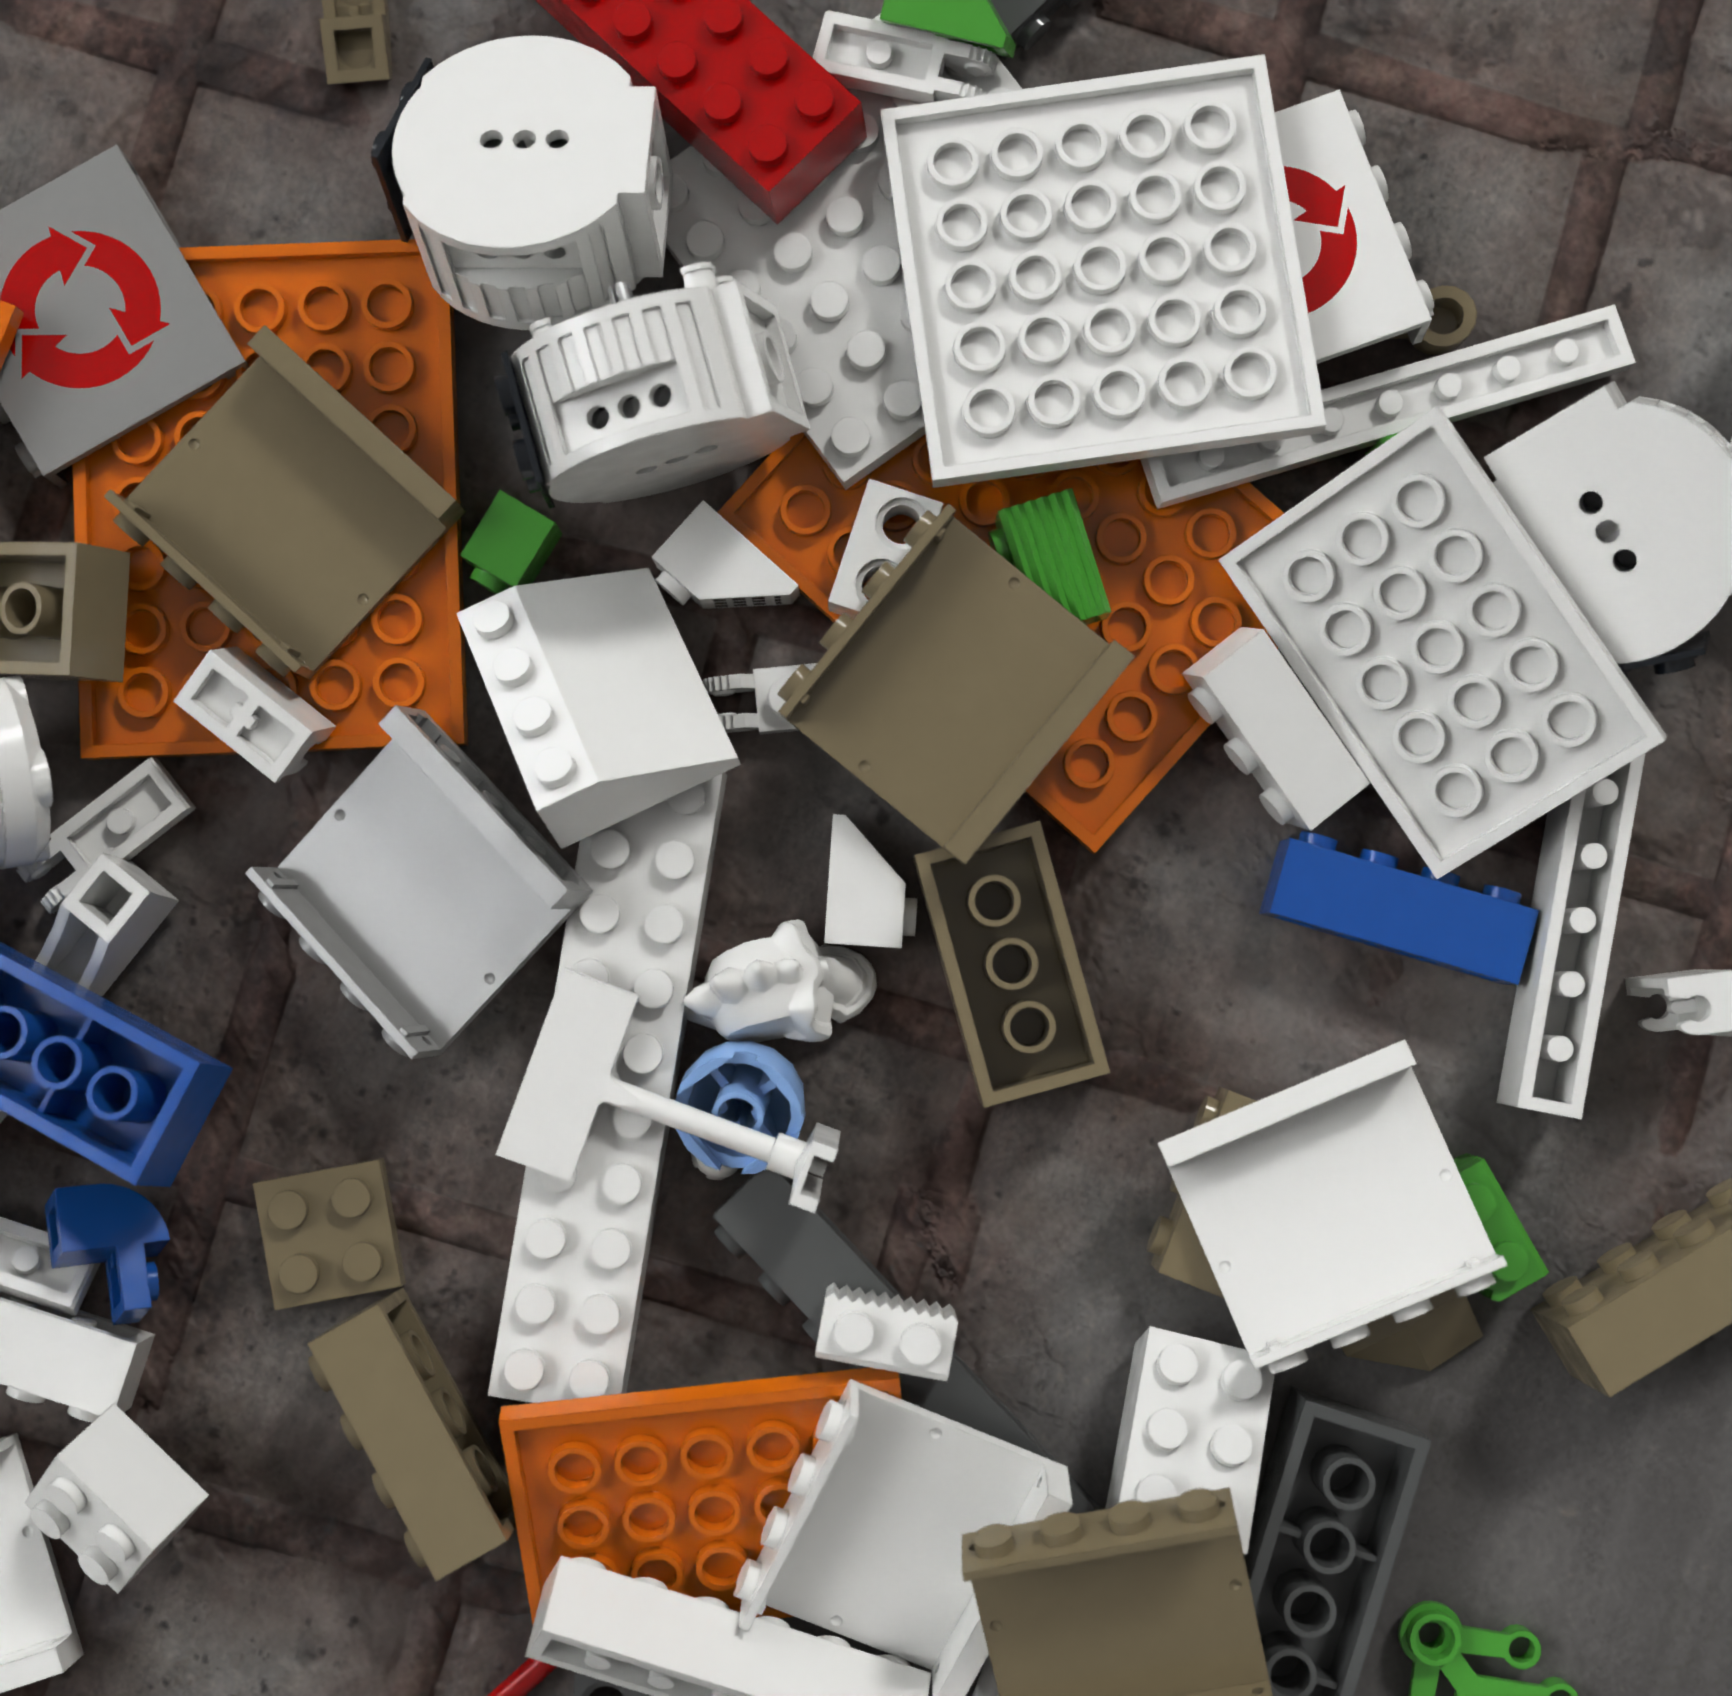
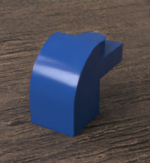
M90 1184L55 1188L45 1204L52 1269L105 1262L113 1326L140 1322L151 1309V1301H157L159 1296L157 1267L155 1262H146V1257L158 1256L170 1241L169 1232L163 1217L156 1207L144 1196L123 1186Z

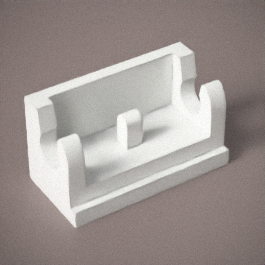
M237 646L209 650L173 700V702L274 783L279 782L283 776L297 773L306 766L308 761L303 758L306 752L313 745L327 740L336 728V725Z
M1693 969L1625 978L1628 996L1650 997L1658 994L1666 1001L1667 1008L1662 1017L1658 1019L1647 1017L1638 1021V1025L1642 1029L1653 1032L1679 1030L1690 1035L1732 1037V970Z

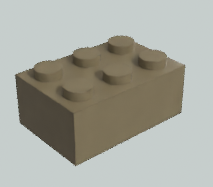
M0 542V677L20 675L22 679L123 682L130 553L79 542Z

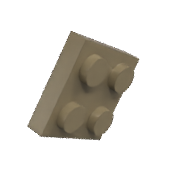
M384 1158L253 1183L275 1310L397 1288L406 1284Z

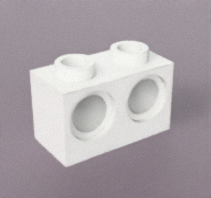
M869 479L828 600L829 611L839 615L845 612L854 619L869 601L861 592L867 580L875 574L885 561L896 568L912 548L907 543H895L885 535L883 526L888 519L896 515H906L917 522L927 510L938 516L942 512L943 503Z

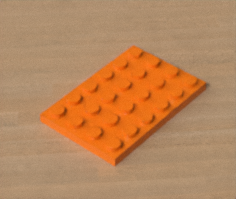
M868 1367L501 1406L499 1427L532 1624H534L544 1582L561 1556L571 1559L575 1557L591 1558L603 1564L606 1570L631 1578H654L663 1582L669 1590L694 1598L702 1596L717 1598L725 1602L729 1609L740 1612L741 1599L734 1596L740 1570L748 1558L756 1561L764 1547L760 1541L765 1522L774 1506L784 1508L791 1492H788V1482L798 1457L801 1453L811 1456L819 1440L815 1437V1432L826 1403L829 1399L838 1402L850 1379L902 1399L899 1373ZM766 1606L762 1615H756V1617H794L769 1606Z

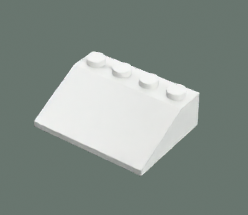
M649 568L516 585L456 613L535 809L561 849L741 765Z

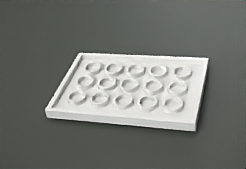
M1440 406L1434 407L1219 559L1225 571L1436 879L1454 870L1666 740L1667 735Z

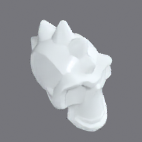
M797 919L781 923L771 937L745 942L713 959L705 976V982L696 986L683 998V1003L689 1008L686 1016L689 1021L715 1029L729 1041L762 1042L786 1037L798 1041L821 1042L830 1038L832 1034L831 1018L841 1024L861 1013L875 994L877 980L872 964L862 954L843 946L824 944L819 947L809 935L805 923Z

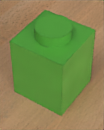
M499 490L460 556L474 568L469 578L496 595L516 585L533 583L563 533L554 521Z

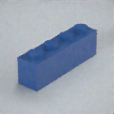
M1300 831L1298 840L1289 838L1279 841L1259 914L1498 984L1519 985L1539 913L1537 909L1520 905L1522 894L1486 884L1483 887L1482 893L1458 887L1461 878L1459 875L1449 872L1436 879L1429 867H1423L1421 875L1397 869L1399 858L1374 850L1362 849L1359 858L1335 851L1338 843L1337 840L1312 832Z

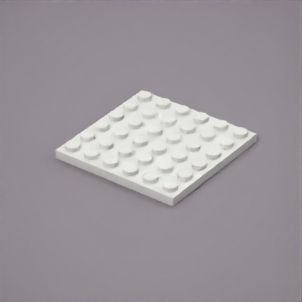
M880 13L878 16H876L875 18H873V19H874V20L881 21V20H880V15H881V13ZM997 56L998 61L993 76L990 75V77L982 78L975 77L974 75L958 74L946 65L942 75L943 78L962 81L965 84L970 83L974 86L977 85L978 88H983V91L987 92V94L1022 89ZM845 87L862 103L867 138L778 225L692 145L672 158L670 161L673 179L666 247L681 268L694 263L711 262L716 267V277L731 275L738 282L776 306L811 429L803 433L845 490H847L925 435V427L880 109L921 103Z
M1265 54L880 109L933 488L1322 434L1327 423Z

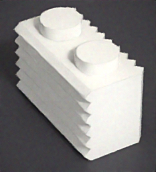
M833 1282L826 1288L815 1357L947 1381L958 1320L955 1310L950 1303L944 1308H941L937 1301L929 1306L925 1299L916 1304L912 1297L903 1301L899 1294L890 1299L886 1291L877 1296L873 1289L864 1294L860 1287L852 1292L848 1285L839 1289L835 1282Z

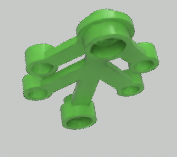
M1431 1600L1421 1601L1412 1605L1400 1619L1398 1640L1404 1653L1413 1661L1408 1696H1435L1440 1670L1454 1687V1696H1550L1557 1690L1566 1691L1567 1696H1579L1576 1690L1560 1677H1548L1541 1681L1540 1684L1476 1674L1461 1654L1504 1658L1509 1665L1516 1669H1529L1540 1659L1541 1644L1538 1638L1523 1625H1509L1502 1631L1465 1626L1461 1624L1458 1616L1451 1608L1441 1602ZM1427 1623H1437L1439 1625V1635L1432 1642H1422L1419 1638L1421 1628ZM1518 1637L1528 1638L1529 1646L1527 1651L1518 1657L1511 1656L1509 1647L1512 1641Z

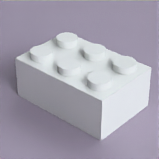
M1150 1326L1134 1345L1106 1509L1128 1500L1148 1502L1177 1497L1192 1489L1217 1490L1230 1487L1244 1556L1247 1555L1275 1375L1271 1374L1268 1365L1255 1369L1246 1349Z

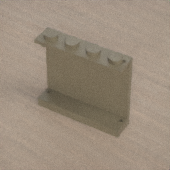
M264 325L247 343L259 355L253 364L127 498L122 497L111 489L104 497L120 511L113 521L128 536L141 546H144L151 540L168 555L160 564L170 575L189 590L198 583L215 599L208 606V609L220 621L237 634L245 626L262 642L255 652L270 667L283 677L292 670L296 674L310 680L466 511L436 481Z
M948 503L938 516L927 510L920 517L903 540L912 547L896 568L887 561L881 565L861 591L870 600L854 619L844 612L834 622L819 642L828 650L812 670L801 664L785 682L777 695L786 701L778 711L783 718L959 862L966 864L1135 656L1116 640L1108 644L954 517L956 509Z
M1230 1487L1217 1490L1192 1489L1177 1497L1148 1502L1128 1500L1120 1502L1112 1508L1079 1514L1059 1512L1046 1517L1044 1520L1011 1526L991 1524L984 1526L976 1532L962 1534V1576L964 1582H972L999 1696H1273Z

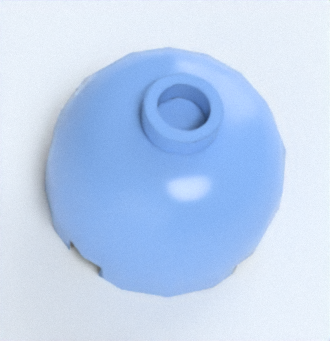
M726 1041L707 1049L685 1072L675 1101L775 1138L781 1132L798 1139L806 1115L804 1086L793 1064L774 1048L754 1041ZM676 1129L686 1149L706 1166L720 1170L722 1165L730 1168H743L741 1174H756L766 1170L767 1162Z

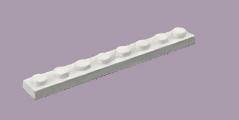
M1614 304L1322 389L1321 393L1327 423L1322 434L1140 460L1156 508L1160 509L1377 444L1376 442L1379 439L1399 433L1437 406L1441 407L1450 422H1455L1627 371L1636 362Z

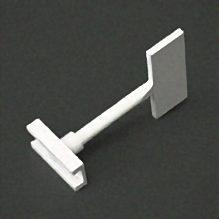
M563 969L496 1155L571 1182L598 1107L602 1103H607L767 1162V1170L793 1179L789 1204L815 1213L820 1200L823 1179L810 1175L808 1172L823 1177L827 1162L816 1159L814 1156L834 1162L838 1152L841 1131L816 1122L806 1142L781 1132L775 1138L614 1078L612 1069L640 995L573 970Z

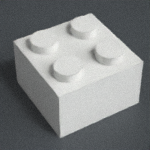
M113 1403L53 1459L24 1504L31 1509V1517L34 1523L44 1534L53 1539L61 1538L79 1556V1565L89 1578L101 1585L108 1584L118 1594L177 1535L209 1494Z

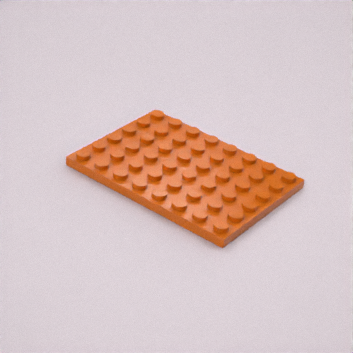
M399 239L179 248L249 366L253 364L259 355L247 343L266 325L460 504L454 307L448 304L432 287L415 239H409L408 243L402 242ZM243 367L236 370V376L228 380L225 377L215 382L210 387L72 464L74 541L130 553L123 682L78 681L80 758L104 760L238 754L173 702L209 650L236 646L336 725V728L327 740L313 745L307 752L383 749L392 738L382 729L379 722L395 705L425 710L458 746H468L465 634L456 614L464 610L462 557L460 556L462 553L461 518L310 680L296 674L292 670L283 677L255 652L262 644L255 635L245 626L238 634L235 633L208 609V606L215 599L197 583L191 590L187 589L161 566L160 563L168 555L153 541L149 540L144 546H141L113 521L120 511L104 497L111 489L122 497L127 498L246 370Z
M802 432L790 436V440L773 451L717 512L799 585L800 593L832 622H835L841 615L829 611L828 600L869 479L942 502V510L949 503L956 509L954 517L989 546L988 532L997 529L995 519L999 510L1072 488L1112 611L1107 619L1086 626L1108 644L1116 640L1132 653L1135 658L1024 793L1092 854L1098 851L1210 725L1197 713L1190 703L1188 693L1193 689L1182 673L1240 627L1264 629L1278 649V646L1219 562L1220 558L1284 514L1250 482L1160 509L1156 508L1140 459L933 488L925 434L845 490ZM896 515L886 521L883 531L891 541L898 544H906L903 540L916 522L909 516Z

